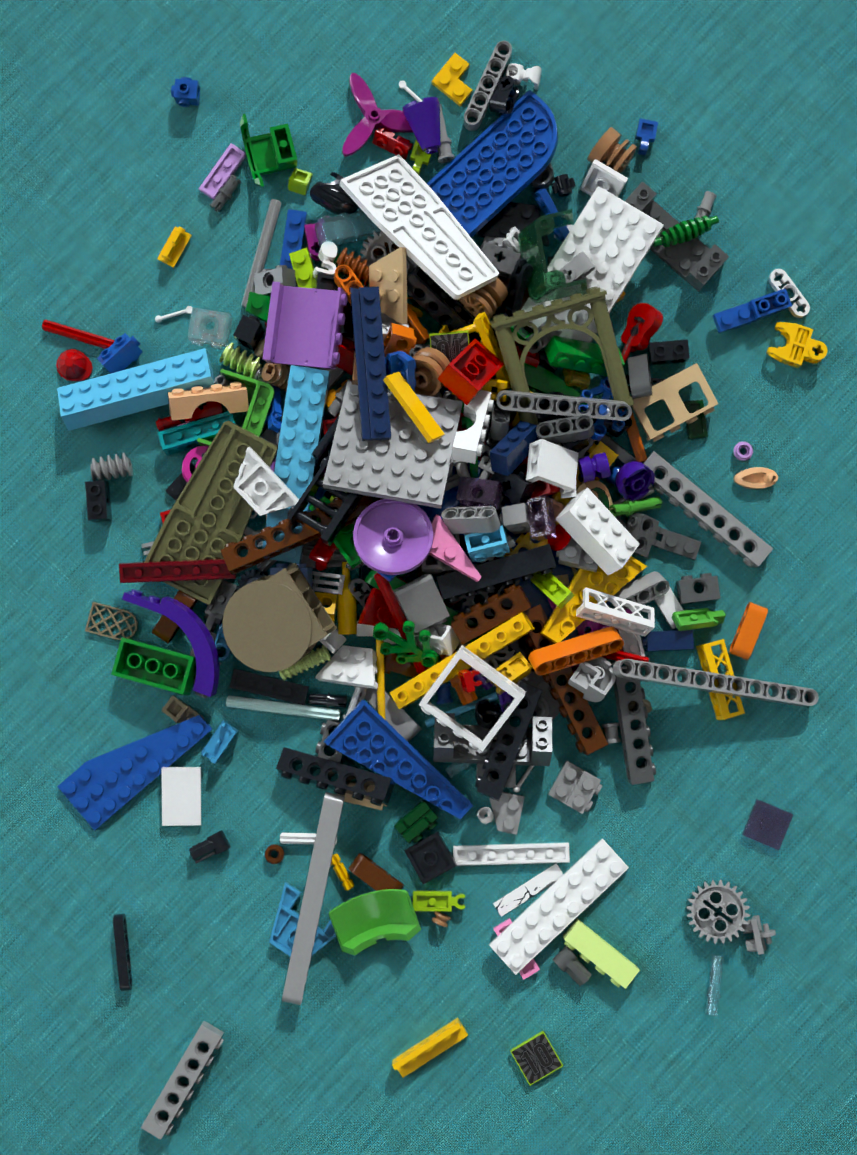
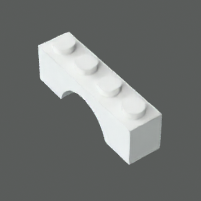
M481 390L468 405L464 403V416L471 419L474 425L467 430L456 432L452 447V460L475 464L477 456L481 457L483 445L480 443L485 441L487 430L484 427L489 426L490 415H488V412H492L494 400H491V392Z

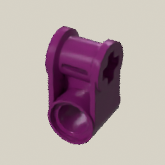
M324 223L305 224L310 257L314 261H321L318 253L315 251L316 248L320 250L326 240Z

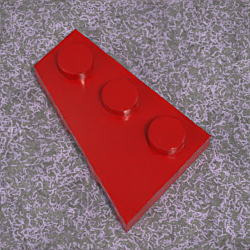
M372 588L357 624L375 626L377 623L383 622L388 628L397 629L380 590Z

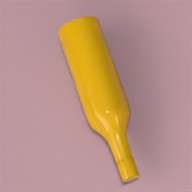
M342 562V575L345 576L342 595L337 594L338 634L340 635L357 634V604L355 597L348 589V584L351 580L350 565L347 562Z

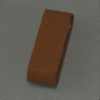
M180 590L173 598L191 610L198 601V599ZM162 615L155 625L152 634L166 643H170L180 627L171 619Z
M359 853L348 867L353 874L376 891L385 889L402 890L404 888V885L362 853Z

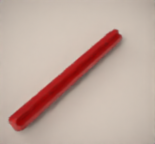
M376 573L374 575L375 581L399 634L407 640L406 634L402 630L406 619L388 580L379 573ZM413 662L418 674L428 669L421 662Z

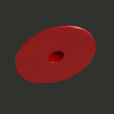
M560 524L556 525L548 536V544H550L551 549L554 551L564 549L571 540V535Z

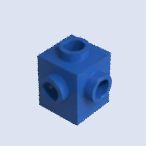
M188 77L175 79V85L171 87V96L174 97L176 104L182 107H189L190 105L199 106L200 84L198 80H192Z

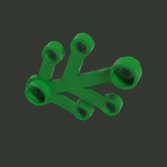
M405 621L403 623L402 630L406 634L407 640L389 631L388 626L383 622L377 623L374 626L373 637L381 641L389 639L399 645L392 646V644L384 642L380 647L381 654L390 655L397 653L396 661L399 664L421 662L425 667H432L438 662V653L431 650V633L428 630H421L419 632V641L422 642L423 649L416 645L414 622ZM412 652L415 655H408L407 653Z

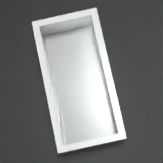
M588 487L579 492L576 497H573L556 518L558 523L607 575L623 568L639 546V542Z

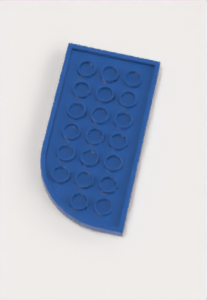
M529 90L515 102L511 114H502L427 183L470 237L474 236L533 182L551 162L558 143V129L552 111L543 100Z

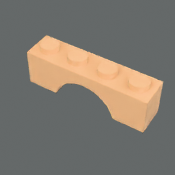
M232 382L230 385L225 386L214 384L208 388L196 386L192 387L191 390L174 389L172 392H168L172 420L192 418L194 410L200 404L208 401L223 404L229 413L247 412L249 409L247 388L241 382Z

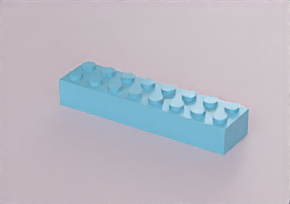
M204 348L59 387L57 391L61 418L68 431L169 404L168 392H172L174 389L191 390L192 387L196 386L208 388L215 383L212 365Z

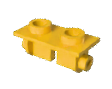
M175 226L157 259L174 268L192 235L185 232L184 228Z

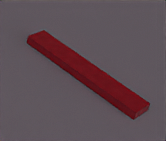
M224 559L119 563L120 583L237 578L236 574L232 575L229 572Z

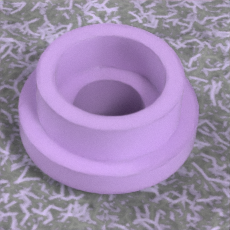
M739 442L735 445L733 453L738 460L746 461L752 456L753 449L749 443ZM741 448L746 450L745 455L740 454Z

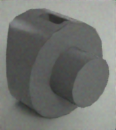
M551 163L530 183L531 186L536 189H543L552 185L554 172Z

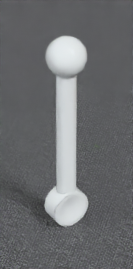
M405 81L399 82L400 89H405L415 100H417L418 102H422V100L406 86Z
M187 306L185 310L164 316L158 315L155 317V321L160 323L164 319L184 313L192 314L194 310L192 306Z
M529 766L519 783L513 788L514 792L520 791V786L534 766Z

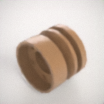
M610 127L596 143L587 160L591 163L595 159L601 163L605 162L606 166L618 173H622L633 159L637 146L632 144L626 150L630 141L627 139L620 145L618 142L622 134L613 127Z
M497 278L495 281L458 300L473 316L476 317L479 313L485 312L490 321L497 312V308L507 298L508 291L503 282Z

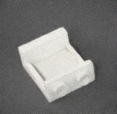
M544 439L530 443L526 481L531 483L538 480L560 487L561 493L575 490L578 453Z

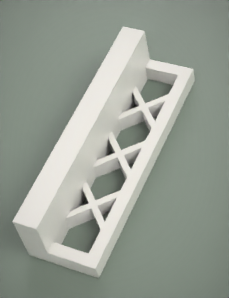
M589 588L583 590V604L576 610V617L612 626L644 637L655 628L653 607ZM589 596H593L598 603L589 602ZM605 601H610L615 606V609L609 608ZM622 607H628L632 611V614L626 613V611ZM639 612H647L648 619L643 618Z

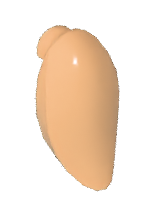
M753 467L737 473L733 480L736 484L745 488L764 489L774 485L778 481V475L769 468Z

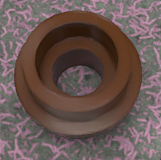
M277 844L270 845L265 851V858L271 864H278L284 858V850ZM277 851L278 857H272L271 852Z

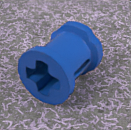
M451 683L443 684L437 689V704L453 702L450 694Z

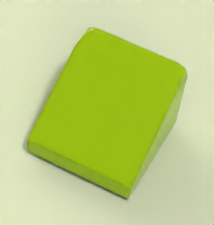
M294 168L289 178L288 190L306 195L313 173Z

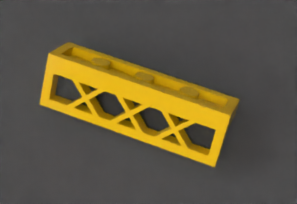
M724 639L696 646L703 671L718 673L717 668L722 663L726 666L727 671L725 675L734 676ZM720 645L721 654L719 658L713 655L711 646ZM715 678V680H714V685H715V687L717 688L718 685H719V682H718V680ZM735 682L732 683L733 690L737 688ZM709 692L717 720H725L745 714L740 697L734 696L733 698L732 695ZM731 700L736 703L737 712H729L728 705Z
M457 1017L394 1058L392 1066L404 1078L467 1037L468 1033Z

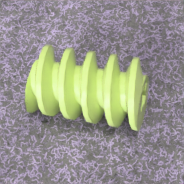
M230 343L223 351L219 363L223 361L224 366L230 364V369H236L237 373L243 372V376L248 377L250 375V378H253L260 367L262 368V364H259L260 357L254 361L253 353L247 357V350L240 353V346L234 350V343Z

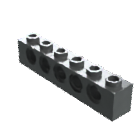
M621 666L623 673L627 671L626 666ZM615 675L616 679L613 686L627 781L631 785L654 781V775H656V768L651 761L653 748L651 744L649 745L648 737H651L649 726H646L645 718H648V712L646 707L643 706V699H645L644 689L641 688L640 681L620 678ZM632 682V683H633L632 689L629 690V691H626V690H625V685H626V683ZM635 701V707L632 710H628L629 702ZM638 720V726L632 729L630 726L631 722ZM641 739L640 746L634 747V741ZM639 758H644V763L641 766H636V761Z

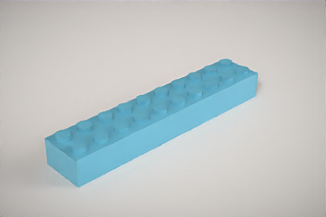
M291 365L274 473L300 499L314 478L316 458L312 456V452L321 439L331 372ZM308 503L304 511L309 512L310 503ZM291 507L268 513L266 527L271 526L273 528L279 525L280 521L288 519V511ZM295 527L293 533H301L303 527ZM278 534L275 541H282L285 534ZM263 541L262 549L266 547L267 543ZM304 545L271 558V560L300 564Z

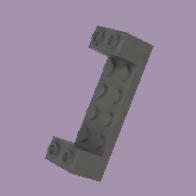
M642 181L625 202L664 224L661 232L679 224L676 219L654 201L657 193ZM698 238L681 244L677 243V245L673 246L670 244L669 247H664L663 245L654 247L652 245L650 248L654 254L698 292L729 257L717 245L714 244L709 249Z
M445 713L452 719H455V713ZM435 717L433 762L484 764L486 757L490 759L492 751L489 749L493 739L497 740L500 733H496L483 751L480 749L476 750L469 745L468 740L457 737L452 732L453 729L438 723ZM532 717L531 727L527 729L514 765L550 766L552 757V717ZM462 725L481 740L491 730L480 725ZM505 736L502 739L503 744L507 746L511 745L514 741L511 736ZM498 754L495 757V761L498 764H503L506 761V757L503 754Z

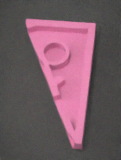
M436 514L431 522L433 544L429 555L478 582L481 575L441 517Z

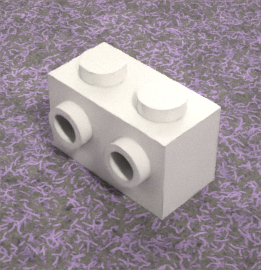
M443 624L429 626L431 650L439 655H452L460 643L452 626ZM414 633L418 647L423 649L422 642L419 641V633Z

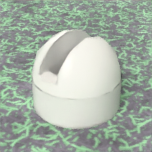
M483 807L477 813L480 822L483 824L490 823L494 819V814L489 807Z

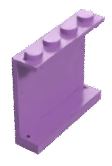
M273 282L262 359L267 363L336 369V364H339L340 360L338 346L342 343L341 325H344L345 322L343 308L347 304L346 292L340 287L336 291L284 286L281 282Z

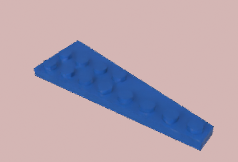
M362 700L323 741L326 745L376 773L392 778L396 784L459 819L473 806L463 794L365 700Z

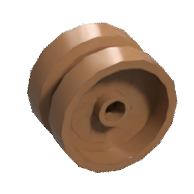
M430 347L422 348L412 356L416 363L415 393L434 396L444 386L438 380V377L450 362L439 350Z

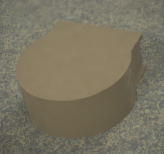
M296 563L282 569L275 575L261 577L241 587L230 598L223 614V633L231 652L246 666L262 672H277L291 667L308 655L319 640L337 629Z

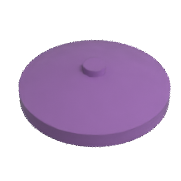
M389 499L378 500L366 507L357 518L353 531L354 547L362 562L372 570L386 575L405 574L419 567L428 557L433 544L432 524L427 514L416 504Z

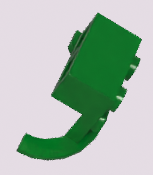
M243 114L240 120V129L254 183L264 188L260 175L297 167V156L289 125L287 123L269 127V133L250 137L246 114Z

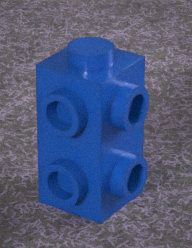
M124 333L122 336L117 337L109 348L104 349L97 359L110 373L125 370L129 364L139 358L143 351L138 347L140 343L134 336L130 338Z

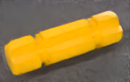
M334 854L331 865L334 866L333 869L340 882H343L342 886L346 891L354 887L352 879H349L350 875L343 862H340L339 855Z

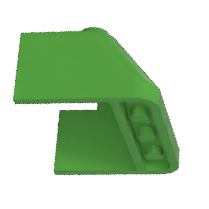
M221 369V375H224L227 380L245 384L250 406L242 428L261 437L275 395L273 387L268 383ZM201 438L197 439L200 446H210L212 443Z

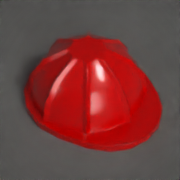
M66 350L57 359V371L66 380L83 381L92 374V362L79 350Z

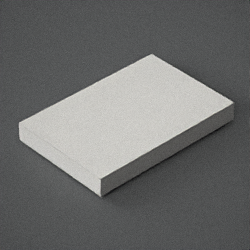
M162 767V826L201 825V767Z

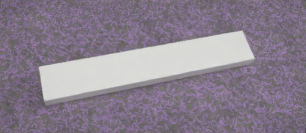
M569 842L453 846V858L457 866L570 863Z

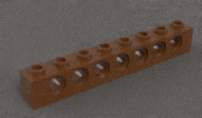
M364 495L343 528L353 524L352 522L359 517L361 512L372 504L370 496ZM336 497L333 499V502L327 505L334 509H339L343 502L340 498ZM316 507L315 510L310 512H302L312 519H321V524L324 526L329 525L332 520L327 513ZM284 519L273 528L269 526L263 528L259 534H250L243 537L242 541L238 543H228L220 551L229 572L234 575L321 537V533L300 520H297L295 525H292L288 519ZM302 526L303 530L301 533H293L295 527ZM278 534H285L282 541H275ZM265 541L267 543L264 549H257L260 542ZM248 549V554L245 557L239 556L241 550Z
M541 604L524 611L532 624L537 623L539 626L537 633L531 631L526 634L525 641L528 647H532L533 651L540 649L539 644L542 640L546 641L548 646L555 644L540 634L548 621ZM568 667L542 675L545 682H549L552 688L550 693L553 699L557 700L560 705L558 707L560 714L563 718L566 717L569 723L567 728L570 734L575 736L577 740L575 744L579 752L589 755L608 745L588 701L583 699L584 693L568 684L574 674L572 668ZM559 675L564 677V684L562 686L558 685L556 681ZM568 692L573 696V700L570 703H567L565 700V695ZM576 710H579L581 713V718L578 721L573 717ZM585 727H587L590 732L587 738H584L582 736V730Z

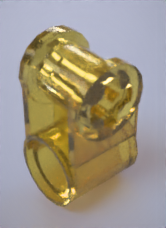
M563 368L562 372L565 377L566 386L580 387L581 390L589 387L591 380L589 373Z

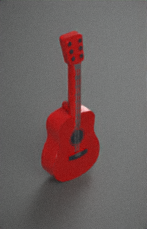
M638 303L629 312L627 326L621 336V341L626 344L621 353L624 363L630 352L646 349L651 337L662 325V313L650 304Z

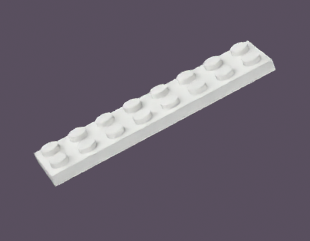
M604 839L599 840L500 933L489 946L516 975L629 867Z

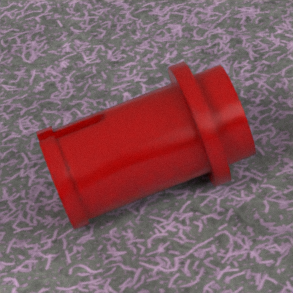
M171 416L162 419L158 418L155 421L159 432L181 424L180 420H172Z

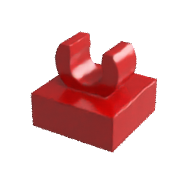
M467 669L458 671L463 691L467 693L476 691L475 686L482 684L480 680L476 682L473 680L475 675L480 674L479 671H469Z

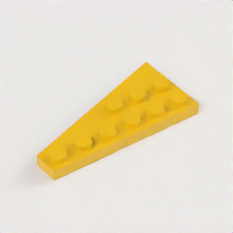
M631 556L623 568L610 575H607L599 566L597 572L578 568L567 587L575 596L562 609L556 606L540 634L555 644L561 642L586 620L576 617V610L583 604V590L585 588L614 596L647 566ZM589 596V602L598 603L593 596Z

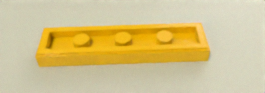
M400 372L390 374L383 379L428 443L438 440L445 435Z

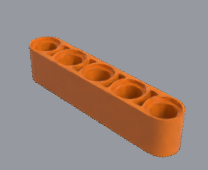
M611 626L534 650L529 654L528 660L536 674L541 676L615 653L623 648L624 641L616 628Z

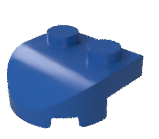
M403 351L386 354V376L400 372L415 392V359Z

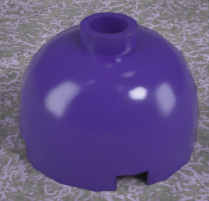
M631 461L623 465L615 477V484L619 493L625 499H631L632 501L645 496L650 491L648 487L651 483L654 484L655 481L653 471L638 461Z

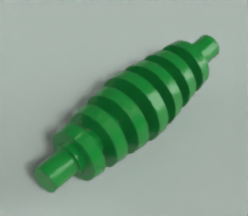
M702 216L701 218H694V220L682 221L674 225L673 228L670 227L666 231L661 232L653 246L663 245L664 247H669L670 244L673 246L677 245V243L689 242L697 238L698 235L710 231L712 225L719 223V219L717 216L711 218Z

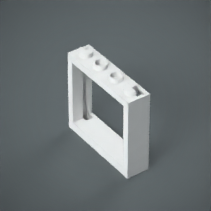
M462 645L424 695L419 705L424 713L435 716L438 723L442 726H448L453 729L452 732L457 737L468 740L472 748L483 751L524 698L526 691ZM460 659L514 697L513 701L483 740L429 702Z

